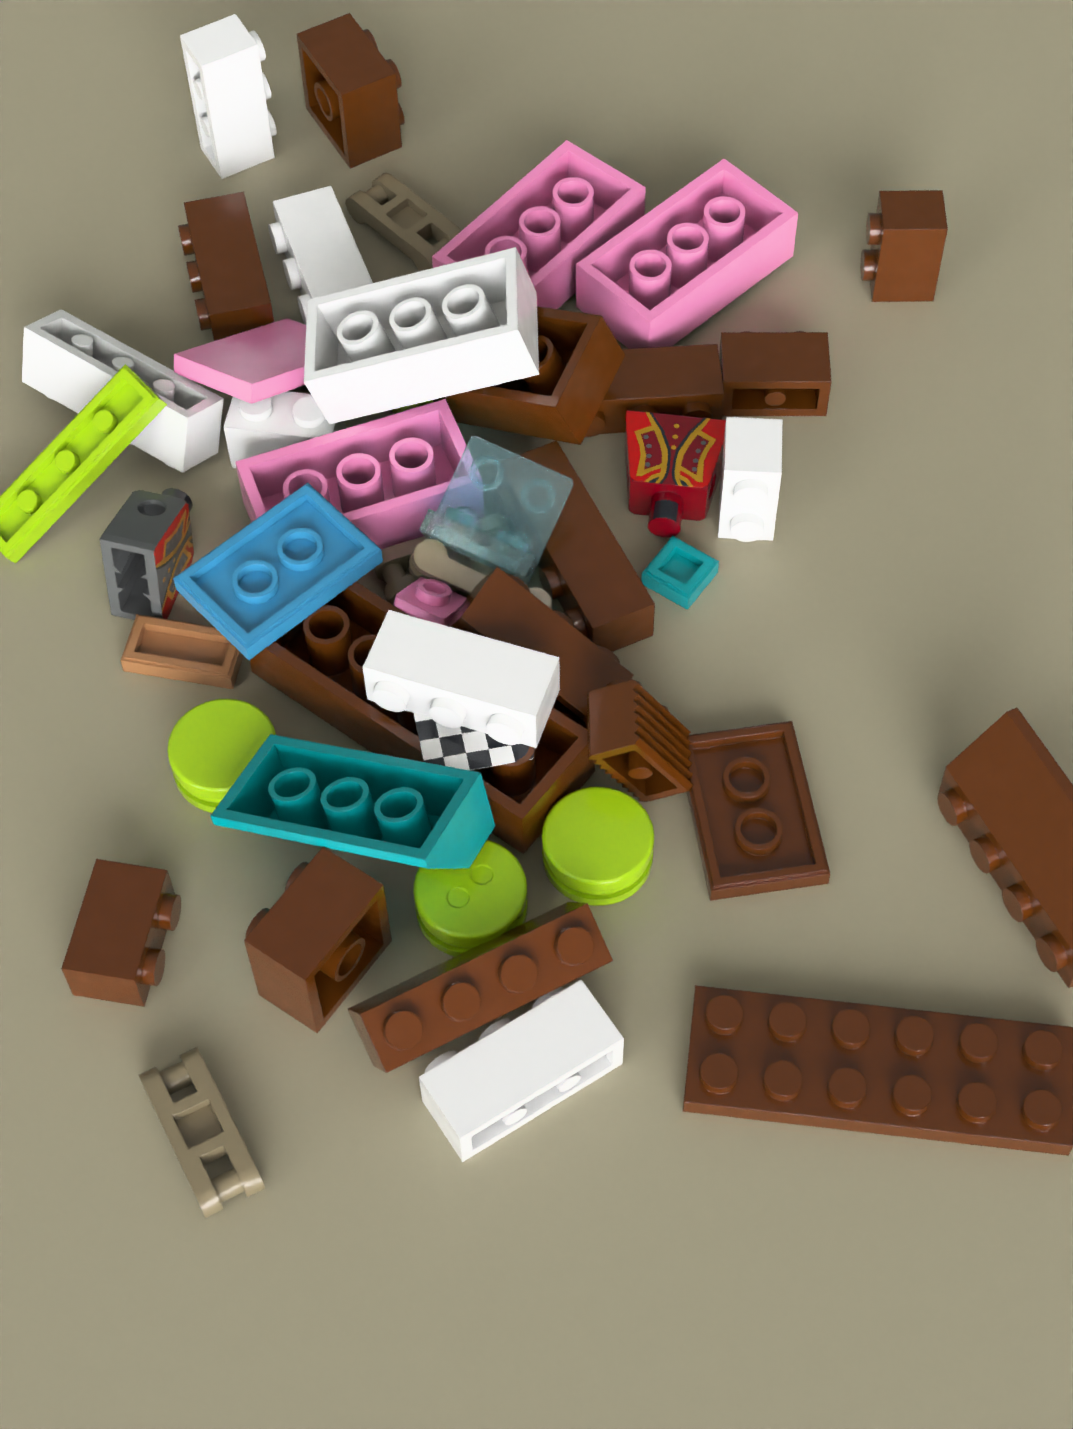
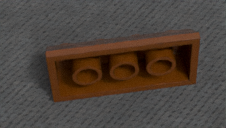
M1016 707L1002 715L945 767L937 800L940 811L946 821L952 826L957 825L968 840L975 864L983 873H990L1002 890V898L1009 914L1017 922L1023 921L1036 940V949L1043 964L1051 972L1057 971L1066 986L1071 988L1073 987V784Z

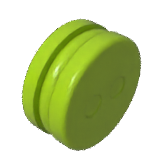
M226 698L199 704L186 712L177 721L168 741V759L177 788L189 803L203 811L213 813L270 734L276 735L275 728L268 716L258 707L248 702Z
M609 787L582 788L561 798L547 814L542 829L543 866L552 885L567 898L579 903H588V905L592 906L615 904L636 893L650 874L653 863L654 829L647 811L632 796Z
M486 840L470 868L427 869L419 867L417 870L413 894L418 925L426 939L438 950L455 957L502 935L526 921L528 900L527 881L524 870L517 858L508 849L496 842Z

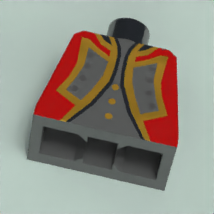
M175 488L165 489L162 494L144 490L132 492L101 535L99 540L111 615L135 620L137 614L168 619L179 593L176 590L173 578L190 567L194 554L190 511L193 504L185 492Z

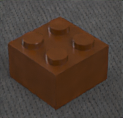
M350 13L297 33L306 109L351 169L401 148L400 126L405 123V119L398 102L397 89L402 85L400 73L395 63L391 59L385 60L379 52L372 33L368 29L362 30Z
M322 847L309 863L302 862L290 875L282 896L271 909L264 908L258 912L246 931L244 943L258 994L318 1033L392 942L384 885L325 847Z

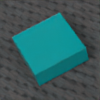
M672 536L643 570L641 581L644 586L688 610L718 573L719 561Z

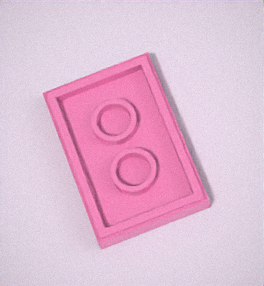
M286 318L175 353L174 372L251 404L304 386L306 325Z

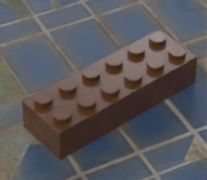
M358 582L353 583L250 659L252 673L370 752L424 762L414 713L405 710L402 712L389 711L380 707L374 701L367 700L363 665L388 610L402 614L406 613ZM552 708L537 748L529 746L526 755L516 760V762L470 771L481 772L496 825L491 833L524 854L541 835L544 821L551 808L567 794L579 790L595 772L594 760L588 759V730Z

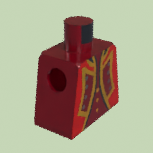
M626 411L625 465L628 509L633 514L649 516L648 530L652 534L663 538L676 536L681 530L682 519L700 521L706 518L721 476L726 420Z

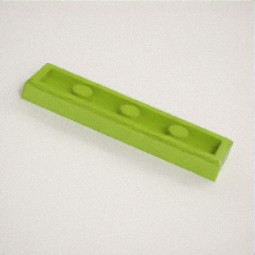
M126 364L0 495V552L8 560L17 563L167 405Z

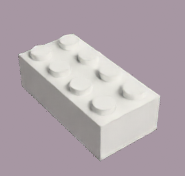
M516 247L307 300L304 383L329 424L539 375L537 292Z

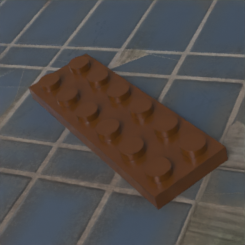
M695 985L683 1112L1069 1156L1073 1148V1027Z

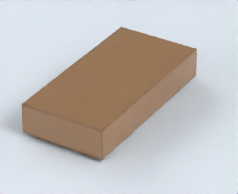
M137 614L120 661L124 672L233 689L244 655L213 626Z

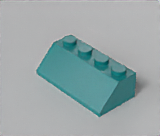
M273 734L268 736L210 815L213 825L427 869L470 868L496 826L481 772Z

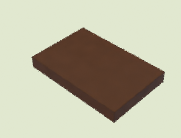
M787 721L689 735L687 739L692 743L687 749L692 754L688 760L693 763L688 769L693 773L689 781L694 785L687 792L710 901L828 884L830 870L793 722Z

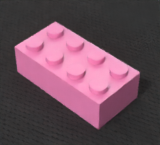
M566 140L432 256L433 268L516 247L537 292V306L558 309L576 293V263L645 215L646 187Z
M722 159L576 263V307L583 313L601 315L614 337L628 349L673 346L793 257L798 212L726 159Z
M446 399L235 462L243 503L251 522L306 483H309L381 550L485 517L483 480Z

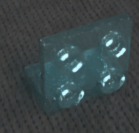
M472 436L437 511L428 509L419 530L426 539L438 540L446 548L493 569L499 567L505 573L512 574L529 585L574 487V483L571 478L478 436Z

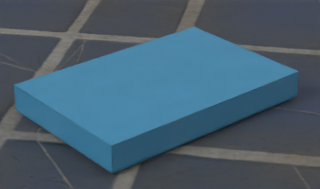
M306 483L175 576L173 580L176 590L237 650L250 660L382 563L383 557L382 550L309 483Z

